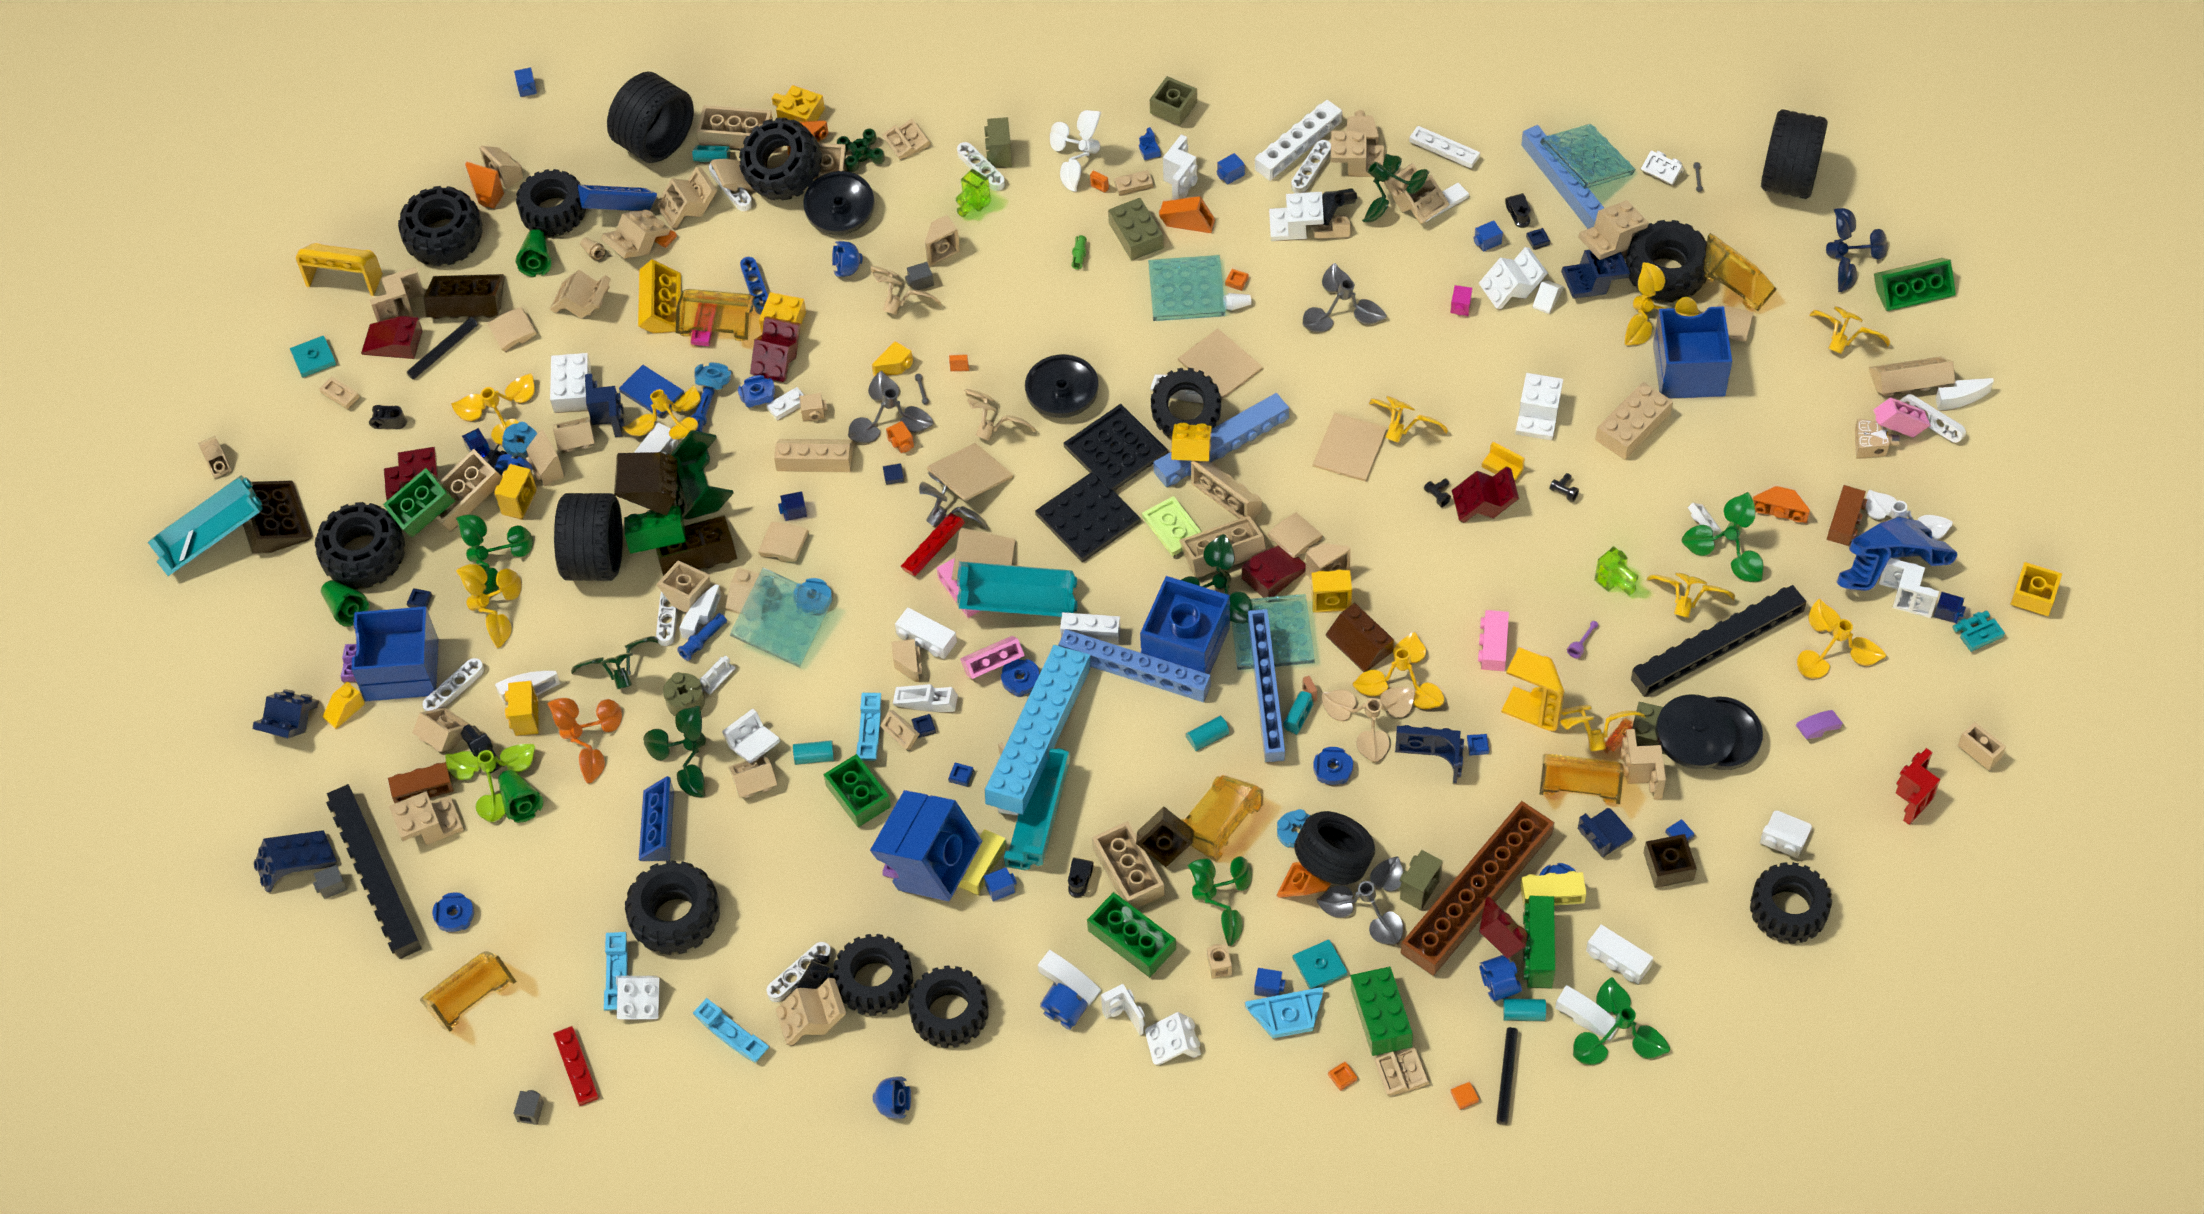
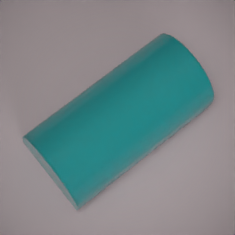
M696 145L692 151L693 161L711 162L716 159H730V147Z
M1299 692L1283 722V727L1287 731L1296 735L1299 734L1314 705L1311 693Z
M1220 715L1187 732L1186 738L1194 750L1198 751L1228 735L1229 728L1224 718Z
M833 741L793 744L795 765L834 761Z
M1503 999V1021H1545L1546 1019L1545 999Z

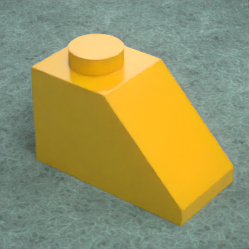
M894 341L872 364L873 375L876 376L880 371L886 376L902 374L913 364L912 351Z
M346 682L332 694L322 716L323 719L337 729L365 705L361 693L349 682Z

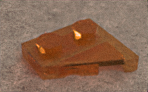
M1629 716L1622 718L1620 724L1605 741L1606 749H1603V751L1607 754L1610 750L1614 752L1619 746L1620 742L1618 739L1622 734L1626 735V729H1632L1630 725L1632 719Z

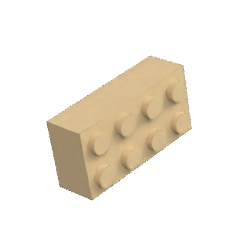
M703 105L696 131L699 145L744 148L743 141L746 136H750L755 126L763 125V121L773 120L771 110Z
M1642 382L1597 427L1595 440L1626 460L1671 414L1673 401L1645 382Z
M475 449L440 481L455 502L438 515L436 519L450 532L459 525L456 518L469 515L495 490L502 480L500 474Z
M1127 821L1092 837V846L1118 895L1137 909L1165 896L1164 883L1146 852L1136 845L1137 836Z

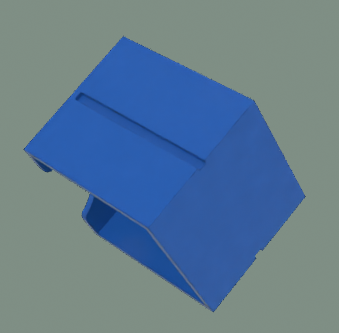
M1724 306L1709 307L1706 311L1696 316H1682L1674 308L1659 309L1653 340L1659 392L1667 398L1725 396L1732 366V355Z
M1166 576L1140 632L1141 653L1210 675L1230 629V595Z
M426 606L354 613L356 655L352 656L351 670L365 701L426 697L437 689L439 638Z
M904 790L870 851L878 861L887 864L898 874L899 878H894L892 881L898 891L950 901L979 849L982 839L956 800Z

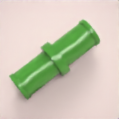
M1083 235L1076 236L1075 247L1072 249L1073 260L1071 266L1074 269H1079V265L1080 269L1083 267V258L1086 256L1085 245L1087 239Z

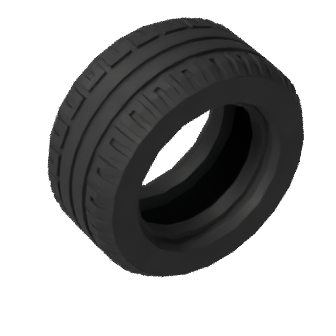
M1321 811L1310 815L1303 824L1294 843L1297 859L1308 872L1323 881L1338 885H1349L1362 879L1375 855L1374 841L1369 832L1354 819L1337 812Z

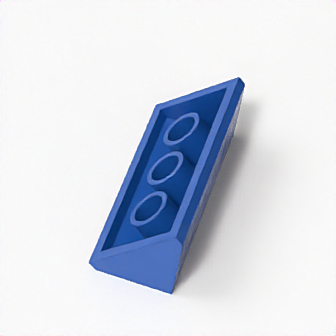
M578 184L581 205L585 209L650 211L657 197L656 192L641 187Z
M668 776L643 790L639 861H670L674 788L671 778Z

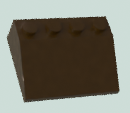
M504 274L433 276L423 297L426 318L440 319L442 317H450L455 319L463 316H468V318H476L478 316L491 318L498 316L501 309Z
M661 452L618 453L616 458L614 496L667 516L676 499L677 458Z
M293 481L251 482L253 485L252 489L262 503V510L243 524L252 554L271 553L311 540L312 535Z
M725 515L685 525L686 542L656 548L663 576L677 561H681L696 569L711 568L720 563H730L737 559Z

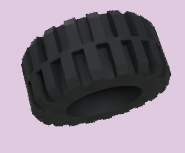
M546 169L544 172L539 173L538 171L534 173V176L526 178V182L520 185V189H518L516 194V204L524 226L530 231L540 230L549 237H554L557 234L559 236L564 235V232L569 233L573 230L574 226L577 227L580 224V220H583L586 209L582 208L578 191V184L581 185V183L572 174L569 175L566 171L560 172L558 169L549 171V169ZM548 199H564L563 202L554 207H539L542 202Z
M1189 367L1188 370L1177 368V372L1173 373L1171 370L1167 373L1166 377L1162 376L1159 379L1158 385L1155 384L1153 394H1151V412L1156 426L1167 437L1173 435L1174 424L1187 423L1189 425L1203 423L1207 426H1212L1213 429L1221 415V395L1217 384L1213 383V379L1209 375L1206 377L1203 371L1199 370L1196 372L1194 368ZM1180 390L1197 392L1201 395L1204 403L1201 414L1190 420H1181L1174 417L1168 406L1171 396Z
M1787 862L1780 863L1779 867L1777 865L1770 866L1769 870H1764L1760 878H1757L1750 900V911L1753 913V921L1755 923L1758 922L1757 927L1762 932L1765 930L1768 937L1778 938L1777 941L1782 943L1784 940L1789 941V944H1795L1797 940L1803 943L1808 940V937L1813 939L1817 936L1818 932L1823 930L1832 906V893L1830 888H1827L1828 883L1824 878H1819L1820 874L1816 870L1812 872L1810 867L1806 865L1802 867L1799 866V863L1792 862V865H1788ZM1781 892H1793L1804 898L1810 909L1804 913L1790 914L1778 908L1772 897Z
M866 934L865 938H854L852 944L848 942L844 946V951H839L837 955L838 960L834 962L833 975L842 1002L847 1004L849 1009L852 1011L857 1009L858 1013L865 1015V1012H867L870 1016H876V1013L879 1012L882 1015L887 1014L889 1009L894 1011L898 1008L899 1002L901 1004L907 999L906 994L909 995L912 989L913 971L909 954L903 949L901 943H895L894 938L889 936L884 938L882 934H876L875 937H872L871 934ZM881 963L892 969V974L888 980L878 986H864L854 979L857 972L868 964Z
M950 965L944 966V969L936 967L932 969L931 973L925 972L922 975V980L917 979L914 983V988L911 989L909 994V1012L914 1030L920 1034V1038L924 1041L929 1039L931 1045L937 1046V1044H940L941 1048H948V1045H953V1048L959 1047L960 1043L964 1042L965 1045L970 1043V1038H976L980 1034L979 1029H984L986 1025L985 1020L988 1019L989 1014L986 990L984 985H981V980L977 976L973 977L971 971L965 970L964 972L962 967L955 966V969L950 968ZM945 995H957L968 1002L964 1012L951 1019L938 1018L929 1011L932 1003Z

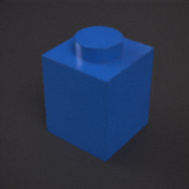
M531 67L515 70L514 73L520 97L537 94Z
M1233 153L1217 162L1216 172L1221 180L1223 179L1228 185L1245 175V164Z
M1493 220L1475 228L1473 239L1476 246H1479L1484 252L1502 244L1503 232Z
M1007 867L984 876L985 886L992 901L1015 893L1014 885L1017 882L1014 874H1009Z
M1258 968L1254 995L1272 997L1280 995V992H1284L1286 980L1282 979V971Z

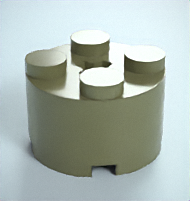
M676 672L664 685L663 695L666 706L673 716L676 717V714L685 708L700 706V709H703L705 698L700 680L694 675Z

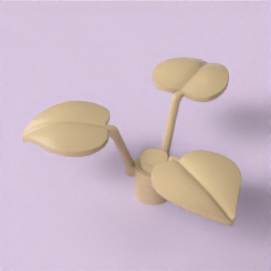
M870 266L872 273L882 272L888 275L873 274L878 283L889 282L888 296L883 311L896 315L899 305L903 306L909 295L927 296L936 301L939 306L941 305V302L933 295L913 289L909 290L900 301L899 296L892 294L894 283L902 285L900 281L893 278V276L899 278V275L888 269Z
M964 390L966 395H974L984 401L983 403L979 400L968 398L971 409L983 408L982 419L976 436L990 440L992 432H997L998 427L1003 421H1015L1025 424L1035 433L1036 429L1029 422L1010 415L1003 416L993 426L994 422L986 418L988 410L997 411V409L987 404L988 400L994 402V399L987 394L975 390Z
M1405 687L1390 688L1381 694L1380 700L1370 698L1366 704L1363 703L1362 706L1353 709L1356 705V699L1347 690L1323 692L1322 702L1328 715L1337 721H1346L1349 719L1351 712L1356 713L1365 709V714L1372 719L1371 732L1364 731L1360 733L1357 737L1356 746L1364 757L1371 762H1378L1388 751L1389 738L1384 731L1375 732L1376 717L1380 715L1381 709L1383 711L1387 710L1388 714L1394 718H1402L1408 715L1412 709L1415 690Z

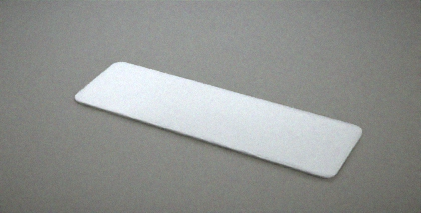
M193 530L188 532L179 561L185 558Z

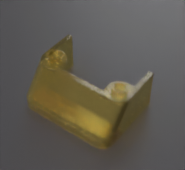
M1543 754L1539 795L1553 796L1555 792L1560 790L1599 795V797L1603 798L1604 802L1614 803L1616 800V804H1620L1624 776L1623 764L1608 760Z
M484 951L426 993L420 1001L439 1025L450 1032L459 1023L458 1019L461 1013L489 992L496 990L501 992L509 986L508 982L514 984L517 981L498 955Z

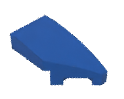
M1151 127L1146 129L1147 133L1139 138V150L1144 160L1161 156L1160 149L1155 141V135Z

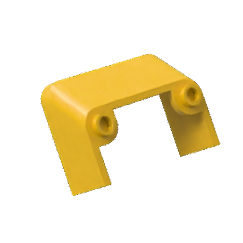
M313 243L298 250L295 257L306 287H310L316 270L319 267L363 273L370 295L374 296L383 274L377 256L371 250Z
M1518 647L1506 674L1539 687L1533 688L1530 693L1513 686L1501 712L1545 730L1556 731L1560 723L1565 691L1555 664L1547 656H1541Z

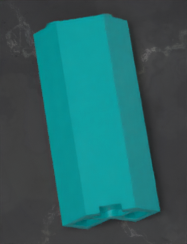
M239 476L148 541L150 547L159 557L156 562L167 576H170L262 510V503L252 489L253 485L247 477ZM193 530L185 558L179 561L188 532Z
M959 561L957 586L959 589L957 605L959 609L1062 617V612H1077L1078 601L1073 596V588L1077 587V577H1075L1072 570Z
M1051 748L1049 750L1048 762L1023 815L1018 814L1009 851H1006L1004 855L1005 867L1025 871L1030 869V866L1033 864L1037 866L1043 865L1070 763L1069 751L1061 748Z

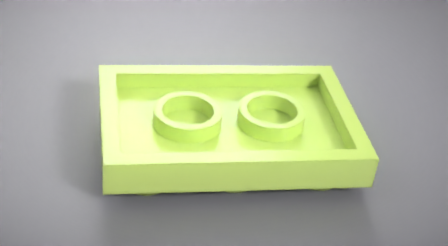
M1174 496L1142 513V518L1172 557L1183 551L1179 540L1201 533L1200 529Z

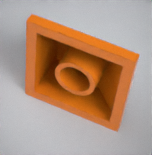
M466 162L465 166L478 203L483 207L495 209L504 195L498 171Z
M1294 862L1277 896L1280 898L1327 891L1331 883L1323 881L1308 872L1300 862Z

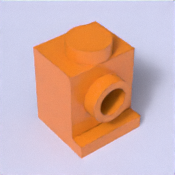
M903 421L886 428L888 441H891L893 447H897L901 453L907 452L914 447L913 436Z

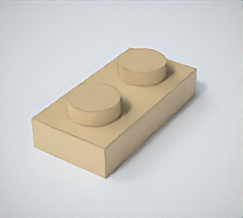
M1148 170L1114 178L1119 196L1153 188V182Z
M332 376L319 388L323 395L346 409L351 407L360 398L356 391Z
M894 710L888 711L880 725L905 750H910L919 736V733Z

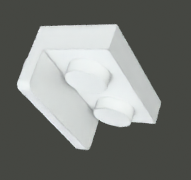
M1651 150L1641 167V171L1673 186L1680 172L1683 173L1684 168L1679 160L1674 158L1670 160L1666 158L1664 153Z

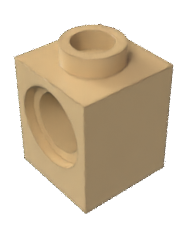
M1215 944L1208 947L1207 960L1211 978L1232 975V965L1227 944ZM1216 958H1222L1223 960H1222V961H1215L1214 959H1216Z

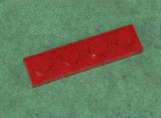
M950 513L906 559L901 568L915 577L965 524L964 520Z
M573 1026L553 1033L578 1105L582 1106L599 1099Z

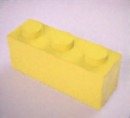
M986 829L979 835L982 843L958 887L976 895H979L985 885L984 876L992 873L1007 848L1004 837Z
M1570 871L1566 874L1548 873L1541 876L1530 874L1521 879L1520 887L1523 907L1524 903H1528L1529 895L1554 896V906L1585 903L1586 889L1583 872Z

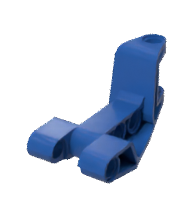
M1897 517L1879 523L1852 540L1849 550L1856 554L1851 569L1839 573L1836 582L1839 586L1846 589L1866 591L1875 586L1890 558L1920 556L1931 566H1942L1953 563L1957 558V552L1946 542L1932 539V531L1921 521Z

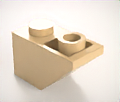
M216 436L198 442L214 478L231 472Z
M915 640L891 642L895 669L913 681L919 682L922 666L921 662L917 663V658H921L919 646H915Z

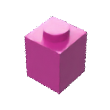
M1454 286L1450 313L1469 315L1473 288Z

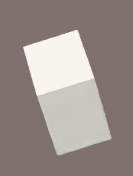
M1549 280L1542 281L1533 308L1550 314L1564 290V286Z

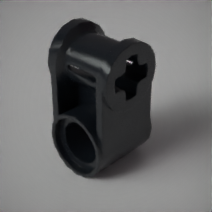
M1521 193L1506 197V208L1514 224L1520 228L1527 227L1530 224L1529 215L1531 209L1525 195Z
M374 405L372 407L373 415L369 420V425L372 428L402 429L406 426L407 420L401 407L396 405Z
M1073 857L1068 877V892L1072 897L1080 898L1085 895L1093 871V861Z

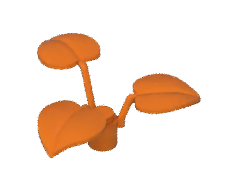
M570 698L554 699L547 704L552 712L554 722L559 728V734L563 739H571V742L586 747V749L580 751L579 765L586 783H592L604 769V757L600 750H592L591 745L577 738L582 735V728L601 724L604 732L615 731L622 720L621 707L611 699L602 700L596 709V715L599 720L579 725L575 720L579 715V708L576 702Z

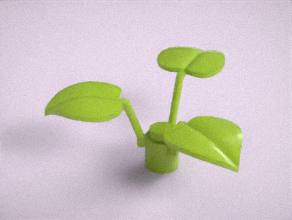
M519 744L508 747L500 754L501 761L488 750L480 752L478 758L474 757L471 751H463L455 754H446L445 759L449 772L459 780L471 779L474 771L478 772L480 767L486 772L491 795H484L478 799L476 811L481 818L488 822H495L505 815L501 793L495 795L490 772L496 768V762L503 767L507 765L508 770H514L515 772H522L528 769L533 760L535 746L534 744Z

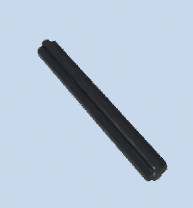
M472 317L466 320L406 372L411 379H415L477 326L476 320Z
M1512 1027L1507 1028L1496 1119L1497 1124L1506 1125L1509 1116L1518 1034L1517 1028Z

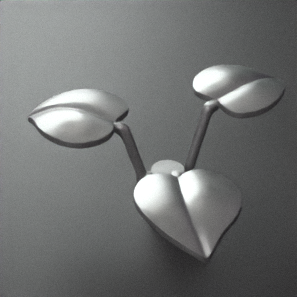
M1334 263L1324 273L1322 286L1328 292L1337 291V297L1326 314L1323 309L1318 307L1307 309L1303 315L1302 325L1312 332L1322 333L1328 331L1333 325V320L1328 316L1331 314L1339 298L1342 300L1352 298L1353 306L1356 308L1354 310V317L1362 324H1375L1384 320L1387 315L1373 301L1361 299L1357 305L1356 293L1353 292L1354 282Z
M880 371L872 379L868 389L869 396L873 400H882L875 421L872 423L868 418L864 417L854 419L850 423L848 437L857 443H871L875 441L880 434V430L875 425L884 407L892 409L897 406L899 414L903 416L900 422L903 421L909 432L923 431L933 425V420L925 411L918 407L909 406L903 412L900 401H897L899 394L898 385Z
M929 471L928 475L932 479L943 484L942 493L926 482L920 483L919 492L920 494L931 495L937 498L934 508L926 519L928 523L937 527L949 515H946L947 510L940 506L942 500L947 501L945 496L947 486ZM961 506V508L956 507L950 512L952 514L961 512L979 522L985 530L987 529L983 518L971 509Z
M1392 857L1378 864L1370 874L1371 882L1363 881L1360 883L1354 899L1353 893L1348 887L1338 885L1330 888L1317 898V903L1328 915L1335 918H1344L1353 912L1352 903H1356L1359 897L1364 902H1371L1378 916L1370 924L1369 932L1371 937L1382 944H1398L1403 936V924L1400 917L1392 911L1386 912L1381 916L1374 899L1376 897L1375 889L1381 890L1383 888L1388 892L1399 889L1401 885L1399 880L1403 873L1399 857Z

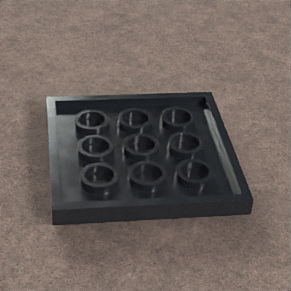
M1119 404L1063 443L1064 448L1089 473L1095 475L1109 491H1115L1150 467L1154 461L1168 454V449L1122 404Z
M1089 473L1035 510V515L1082 563L1141 522V518L1113 490L1109 491L1092 473Z

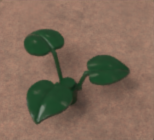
M1385 154L1383 165L1378 162L1372 163L1368 168V173L1375 178L1373 182L1377 185L1382 197L1372 202L1362 221L1372 222L1377 220L1388 207L1389 201L1386 199V195L1379 184L1380 181L1385 182L1389 177H1393L1408 185L1406 191L1409 194H1414L1424 185L1429 171L1427 169L1418 170L1411 176L1410 181H1406L1394 175L1401 165V157Z
M1222 534L1211 541L1205 547L1203 553L1205 562L1211 567H1216L1219 573L1213 577L1210 583L1201 587L1207 588L1214 585L1218 589L1225 588V594L1228 595L1231 576L1224 570H1228L1233 566L1235 555L1231 542L1225 534ZM1188 576L1181 579L1182 581L1200 586L1199 579L1196 577ZM1233 592L1230 595V621L1234 623H1248V611L1253 610L1252 601L1244 592Z
M655 636L635 640L625 645V654L605 660L604 657L582 661L572 667L571 673L573 674L584 665L591 663L602 664L610 675L611 680L615 681L617 690L631 686L632 683L629 677L631 675L630 656H633V653H630V650L639 643H658V639ZM625 658H626V670H625V667H624V668H621V667H620V664L622 663V661H623ZM606 663L616 664L617 670H614V674Z
M700 706L680 710L675 717L676 727L679 732L684 733L685 739L668 743L669 737L664 730L652 729L645 733L643 740L648 753L656 760L666 759L670 754L669 747L683 744L685 749L693 751L683 764L684 769L677 772V781L680 788L688 795L704 797L705 779L703 772L696 765H688L694 755L699 752L698 748L706 743L705 735L702 733Z

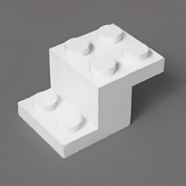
M1182 134L1163 157V180L1172 184V200L1185 198L1189 189L1195 186L1198 180L1196 157L1188 153L1187 137Z
M1322 192L1286 194L1287 208L1269 209L1271 241L1307 239L1306 225L1324 224Z
M1525 247L1514 260L1500 257L1482 278L1479 285L1496 309H1502L1511 297L1526 299L1548 272L1531 249Z
M1526 373L1515 435L1552 441L1563 384L1562 378Z
M1896 558L1889 559L1881 574L1879 584L1898 589L1892 608L1931 618L1939 591L1920 586L1925 567L1900 561Z

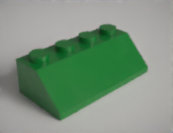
M1938 258L1874 273L1876 291L1886 311L1956 295L1950 259Z

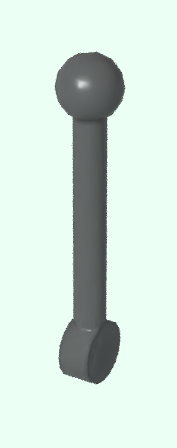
M1695 162L1693 168L1696 170V191L1702 192L1703 187L1701 186L1699 174L1700 163Z
M916 374L915 380L919 384L923 398L922 403L926 405L929 403V400L926 398L922 385V375Z

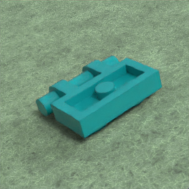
M1987 610L1982 613L1977 612L1968 619L1963 618L1953 625L1955 632L1964 631L1961 633L1960 638L1970 652L2001 639L2005 635V632L1995 619L1986 620L1990 617Z

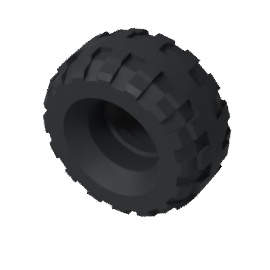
M776 118L775 121L772 119L763 121V125L755 126L750 136H746L743 141L744 148L740 149L739 158L741 161L739 166L744 179L757 193L770 200L781 199L783 201L792 199L794 195L796 197L802 195L804 190L814 183L813 180L815 176L818 177L821 169L819 164L822 161V153L819 149L818 141L805 126L794 119ZM783 146H791L789 158L783 165L773 169L767 168L768 158L773 151Z
M433 186L432 189L421 190L419 194L413 195L408 199V204H404L400 213V220H398L400 236L407 252L424 264L431 263L433 266H441L442 264L452 265L458 260L462 261L467 258L470 252L473 253L477 248L478 242H480L482 237L483 224L476 203L463 191L450 186L446 188ZM452 219L445 226L438 228L428 227L436 221Z
M1659 220L1655 224L1649 223L1647 228L1638 231L1632 237L1628 247L1626 265L1630 272L1629 280L1638 289V279L1642 270V264L1646 262L1660 268L1665 276L1663 289L1655 291V296L1650 297V299L1672 302L1682 297L1694 295L1701 289L1702 284L1708 278L1711 264L1709 244H1707V241L1698 230L1695 231L1693 226L1687 223L1682 224L1677 220ZM1658 259H1672L1681 264L1682 267L1666 268L1655 264L1654 261Z
M355 502V505L349 506L346 504L341 506L340 510L332 511L328 515L327 520L322 521L317 537H315L316 555L323 571L332 580L343 585L346 584L350 588L358 589L359 586L369 588L373 587L375 583H383L390 574L393 575L398 570V564H401L405 555V539L400 526L387 510L373 503L366 505L364 502ZM364 535L374 536L371 543L364 548L358 550L344 549L345 545L356 537Z
M674 860L666 861V864L663 865L656 863L650 866L649 871H642L636 877V882L632 883L627 891L628 897L625 901V913L634 937L638 942L643 943L645 948L651 951L658 950L660 954L671 955L672 952L683 954L687 953V949L692 947L696 949L703 944L705 938L708 939L715 930L714 926L719 921L720 902L713 881L710 880L706 872L701 868H695L691 863L682 861L680 864ZM682 899L692 904L689 912L684 917L675 921H663L655 916L659 907L670 900Z

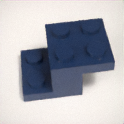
M1590 249L1584 250L1580 264L1563 266L1561 270L1573 299L1607 294L1612 280L1629 278L1630 275L1621 252L1599 260Z
M585 374L586 405L592 425L611 423L615 438L622 437V426H625L624 418H622L624 406L621 403L620 392L617 393L615 386L598 388L597 380L594 381L593 375Z
M284 689L283 692H274V694L266 696L263 717L253 722L252 729L285 738L303 734L306 732L309 710L318 708L319 700L313 699V696L309 694L297 695L295 691Z

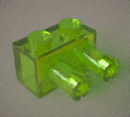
M972 168L961 179L962 192L955 198L956 202L960 205L957 208V213L963 218L972 209L980 212L991 201L989 178Z
M1613 546L1598 559L1594 581L1608 592L1615 586H1618L1630 596L1636 590L1637 586L1634 583L1638 580V575L1627 567L1628 557L1625 553Z

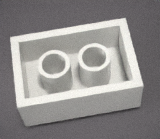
M588 353L551 356L550 401L554 413L588 410L585 389V374H591Z

